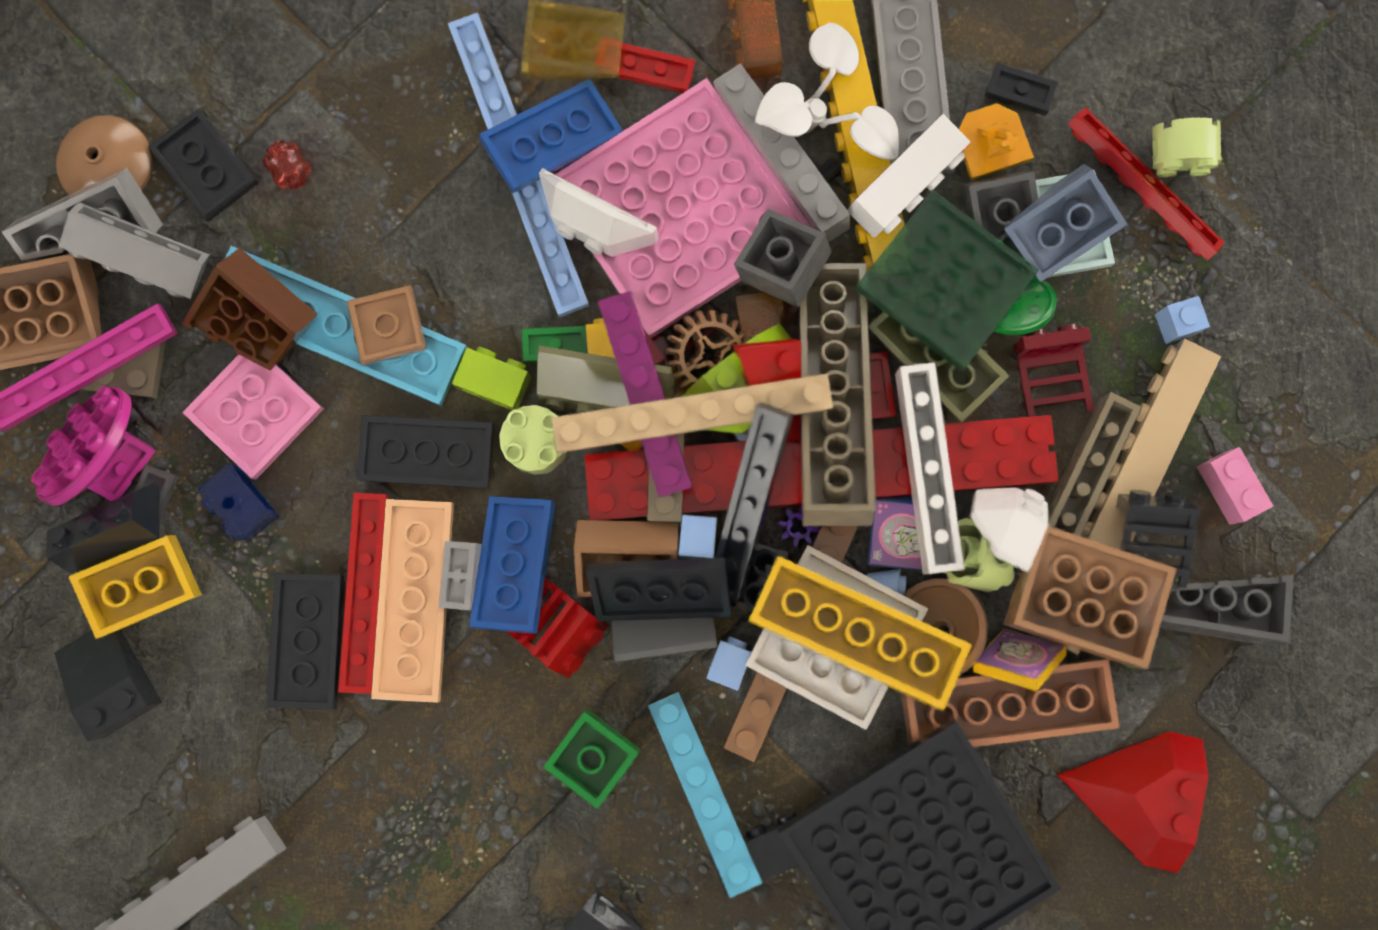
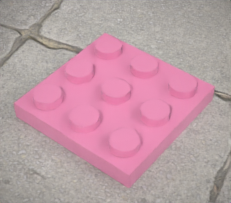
M238 354L182 413L251 479L256 480L324 408L278 365L269 371Z

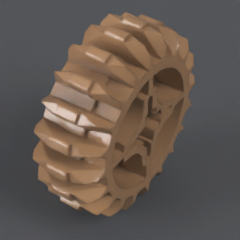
M709 310L705 319L702 311H696L695 322L690 316L683 317L686 328L679 324L673 326L679 336H667V341L675 345L674 349H664V354L673 355V360L666 361L665 366L676 367L677 370L673 371L674 380L682 377L678 383L679 389L684 390L689 384H691V387L698 381L690 373L692 370L703 366L711 370L723 361V356L730 350V347L733 353L735 352L733 345L747 343L740 340L747 335L746 330L735 332L739 325L737 320H732L727 324L728 314L721 313L717 319L715 310ZM711 327L720 331L726 338L712 343L707 336L702 335L699 329ZM692 336L693 339L691 341L694 346V353L685 363V346L688 339ZM704 348H717L714 350V356H711L713 357L712 361L701 360L703 359L702 354L705 353L703 352Z

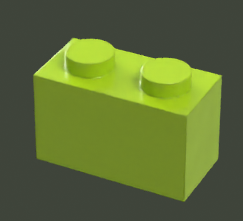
M478 346L476 351L466 348L452 384L461 391L509 410L519 409L532 378L528 371H525L526 365L508 358L506 363L495 359L496 353Z

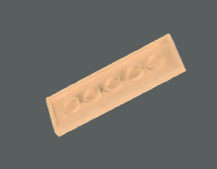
M386 499L371 699L437 703L441 700L447 608H439L445 541H452L454 503Z

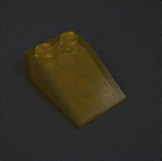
M529 0L521 61L522 75L552 80L618 78L626 13Z

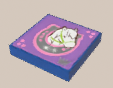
M875 499V515L870 527L867 565L922 571L913 503Z

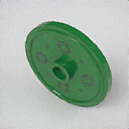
M1033 274L989 283L982 282L976 288L972 299L973 313L979 323L991 331L1005 335H1022L1039 330L1053 318L1057 304L1056 294L1052 286L1045 280L1040 282L1036 275Z

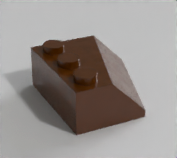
M238 248L215 266L181 324L190 329L195 326L207 332V338L216 343L222 340L234 346L237 354L271 371L305 334L318 314L246 252Z

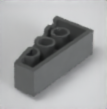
M1294 575L1236 581L1225 580L1210 583H1189L1187 588L1179 587L1178 584L1172 585L1160 628L1266 646L1288 643L1290 640Z

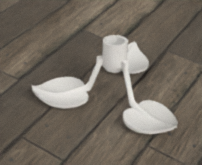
M829 22L817 28L810 37L809 51L813 60L820 67L830 68L828 75L815 94L806 102H804L802 91L796 85L786 82L776 84L761 100L755 116V123L769 127L786 136L798 137L810 133L818 125L821 128H825L830 124L855 120L850 127V134L856 144L864 151L885 160H895L899 154V133L894 118L886 110L877 106H868L862 111L861 115L854 112L826 118L827 107L819 97L835 76L836 71L845 76L853 73L858 65L859 52L852 36L838 24Z

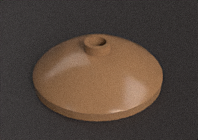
M104 115L86 119L73 127L62 140L56 158V170L59 181L64 190L70 195L127 168L141 191H143L153 169V154L148 148L150 144L145 135L135 125L125 119ZM96 151H98L99 154H98L97 158L92 159V158H91L92 155H93Z
M947 579L926 580L907 590L905 597L928 608L922 620L923 623L941 631L948 627L950 630L949 635L972 645L959 675L970 669L982 654L988 635L986 613L977 596L965 586L950 583Z

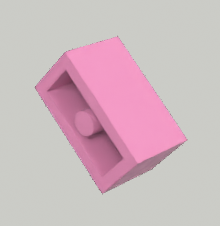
M1240 447L1225 451L1197 466L1229 525L1245 522L1273 507Z

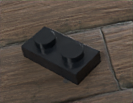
M996 63L985 97L1046 116L1058 82Z

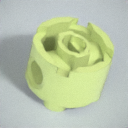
M1184 118L1171 120V127L1164 129V122L1152 127L1153 169L1156 170L1157 177H1173L1177 175V171H1190V176H1204L1210 174V169L1216 168L1221 164V124L1219 120L1213 122L1212 125V118Z
M537 405L523 406L511 411L503 422L499 435L500 447L505 458L522 472L533 475L547 474L558 467L568 453L556 452L551 418L558 416L548 408Z
M964 518L957 521L964 569L942 572L947 574L949 578L947 580L953 584L984 592L998 590L1001 586H1009L1015 576L1014 565L993 554L990 549L992 544L982 536L972 519Z

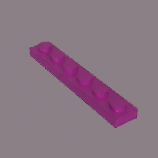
M627 291L598 301L630 405L665 400L632 292ZM676 434L641 440L659 498L693 487Z

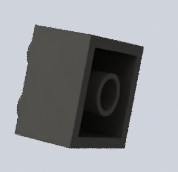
M767 209L736 259L734 266L742 282L799 308L832 252L825 233Z

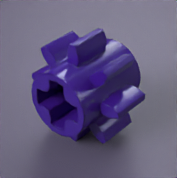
M802 506L799 508L798 513L794 515L787 509L785 513L789 519L787 522L779 521L777 524L780 527H785L786 533L781 536V540L790 537L793 539L794 548L797 547L801 539H804L808 545L812 542L808 534L810 532H819V528L805 526L803 528L804 535H801L800 532L793 534L790 530L793 526L791 520L802 521Z

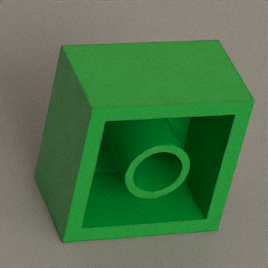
M587 709L543 768L598 809L641 749Z

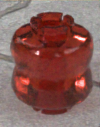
M283 140L271 144L266 149L267 154L263 158V165L272 174L275 185L279 188L289 187L290 190H294L306 184L308 181L306 177L311 172V166L302 156L299 146L293 142L285 143Z

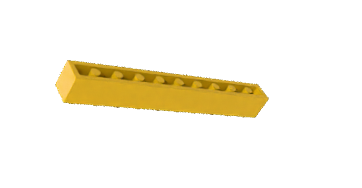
M802 0L803 2L808 1L810 12L806 13L810 32L829 22L836 23L852 36L859 52L858 65L853 73L845 76L836 71L835 76L824 90V92H829L831 101L827 102L829 118L854 112L861 115L866 107L877 106L853 0ZM823 68L824 72H820L821 84L828 75L830 68ZM855 120L836 123L838 132L834 133L836 150L843 153L845 162L841 163L844 183L849 182L852 194H848L849 207L891 166L890 160L876 157L864 151L856 144L850 134V127ZM902 211L897 215L902 221L888 235L882 230L873 238L860 224L855 225L857 242L864 245L866 254L862 256V263L866 264V275L871 276L872 284L910 276L915 268Z

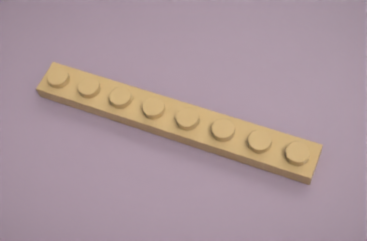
M828 374L554 417L551 420L556 452L563 453L752 422L756 405L760 402L787 411L793 415L833 409Z

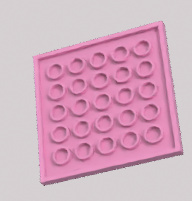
M707 78L555 174L644 222L657 227L659 240L654 245L613 257L604 252L601 255L592 252L618 293L632 292L642 326L650 338L661 333L741 281L734 263L767 209L812 228Z

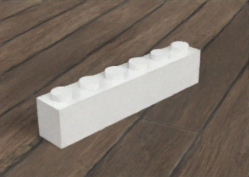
M935 363L902 366L895 373L923 575L963 570L964 564Z

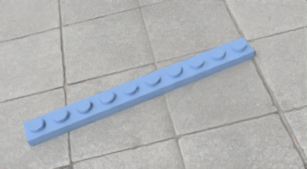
M478 12L448 23L487 129L516 116L517 114ZM541 179L512 193L559 318L589 307L565 240L556 231L555 224L551 218Z

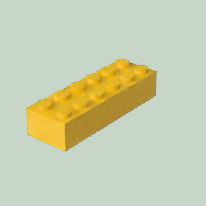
M779 556L749 619V622L937 710H944L972 646L963 640Z

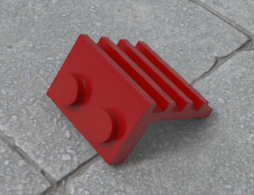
M545 577L542 600L550 590L554 593L540 610L537 634L523 633L521 635L519 632H505L514 637L520 645L529 650L547 668L569 679L582 666L583 659L591 648L601 641L604 631L609 625L604 621H597L596 615L586 610ZM565 601L567 603L534 646L532 641L561 603Z

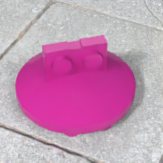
M104 385L82 405L76 403L70 408L66 416L68 421L61 430H54L48 437L46 446L49 449L40 467L31 478V482L35 484L38 499L50 506H58L69 501L86 488L110 501L117 500L124 494L132 483L131 480L138 471L140 472L143 469L144 465L147 464L156 452L153 447L126 431L131 412V398L129 394L118 387H107ZM73 424V429L68 434H66L69 427Z

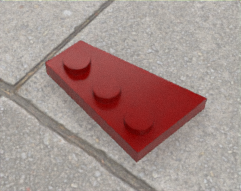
M796 338L733 345L735 354L739 357L743 369L742 375L745 384L748 386L801 378L802 341ZM801 414L793 415L786 442L800 440Z

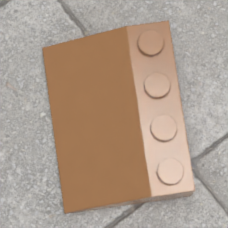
M68 254L0 268V370L62 358L102 335L97 282L90 259H79Z
M1047 526L1028 572L1025 570L1021 572L1003 625L1133 668L1148 669L1177 568Z

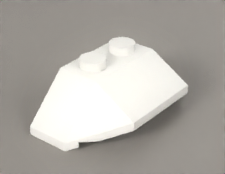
M543 168L541 169L539 175L549 212L556 231L561 236L569 240H573L575 237L585 242L584 246L591 252L598 255L604 252L611 257L651 246L658 242L657 227L644 222Z
M1019 488L976 489L973 495L971 518L982 536L992 544L990 549L993 554L1028 572L1048 526V503L1044 501L1045 498L1031 489H1026L1025 491Z

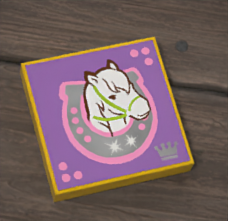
M1003 629L983 650L979 659L973 665V672L1037 691L1067 656V646Z

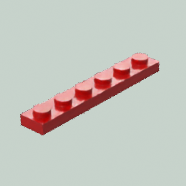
M1087 108L1081 110L1067 123L1072 128L1075 138L1082 143H1087L1095 151V156L1101 163L1107 166L1110 165L1118 173L1121 183L1128 188H1133L1141 196V201L1148 209L1156 210L1164 218L1165 225L1172 232L1179 233L1187 241L1188 247L1194 254L1203 256L1208 261L1218 252L1225 242Z
M353 493L338 692L372 694L386 499H389L387 494Z

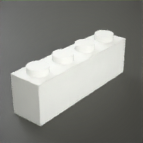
M942 114L853 202L847 211L873 238L882 230L888 235L902 221L897 215L904 208L910 213L924 199L920 193L926 187L932 191L945 178L941 172L947 166L953 170L966 157L962 150L971 141Z

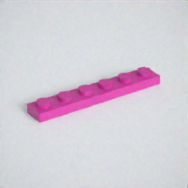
M157 303L1 391L0 431L5 432L177 335L178 333L163 306Z

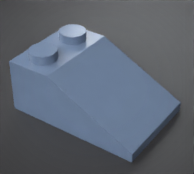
M1083 164L1055 183L1007 224L1004 229L1038 280L1042 282L1126 226L1127 223L1094 171Z

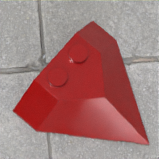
M1166 731L1139 744L1135 743L1091 760L1087 764L1072 770H1065L1056 774L1116 838L1133 853L1141 864L1174 873L1179 872L1196 845L1209 777L1203 739Z

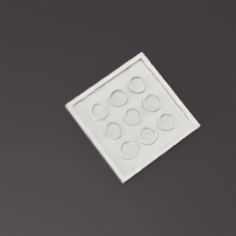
M807 545L797 564L921 622L928 611V608L809 545ZM763 629L745 664L747 667L867 730L888 689V686Z

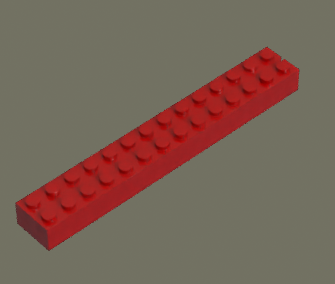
M1051 415L944 424L953 493L976 491V489L1042 486L1059 481L1055 451H1048L1049 447L1055 445ZM903 428L872 430L875 499L912 497ZM801 436L800 440L785 442L767 509L802 506ZM746 441L684 446V460L693 487L683 490L682 515L728 512ZM644 450L585 455L589 519L599 521L648 519L649 464Z

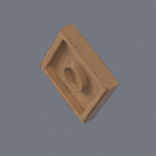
M411 285L347 301L362 365L427 350Z

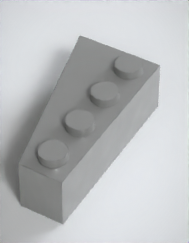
M125 168L14 221L2 233L21 260H27L66 251L58 247L68 213L79 202L155 233L163 224L129 170Z

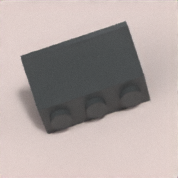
M713 617L612 621L615 662L717 647Z

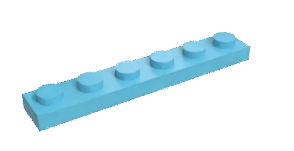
M674 693L648 705L730 898L762 884L680 693Z

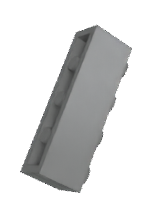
M80 202L69 211L58 247L67 250L75 258L93 260L100 263L106 270L126 273L133 276L139 283L156 285L166 289L172 296L189 299L198 289L209 258L207 253Z

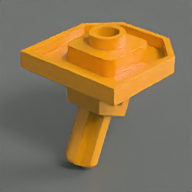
M997 103L966 113L959 130L971 141L962 150L966 155L963 160L971 181L1033 160L1034 156L1018 113Z

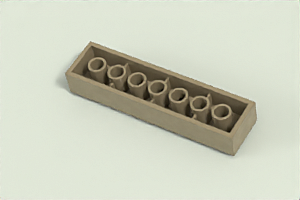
M824 264L798 308L799 340L802 341L801 378L828 374L833 409L801 414L802 526H872L875 515L866 264Z

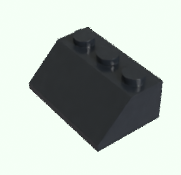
M156 482L48 530L46 558L73 575L159 539L160 485Z

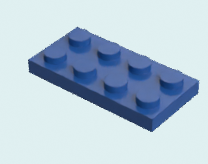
M588 79L480 133L479 141L511 192L515 193L540 180L539 173L542 168L553 173L582 158L623 132L591 79Z
M489 496L469 627L537 634L555 502L544 499Z

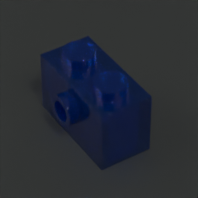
M227 464L197 489L204 497L201 500L204 507L213 515L218 514L224 521L222 528L234 540L238 538L239 540L251 541L280 516L238 466Z

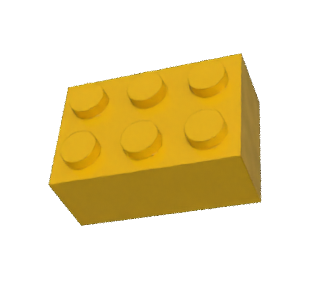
M176 535L162 537L68 576L96 639L202 595Z

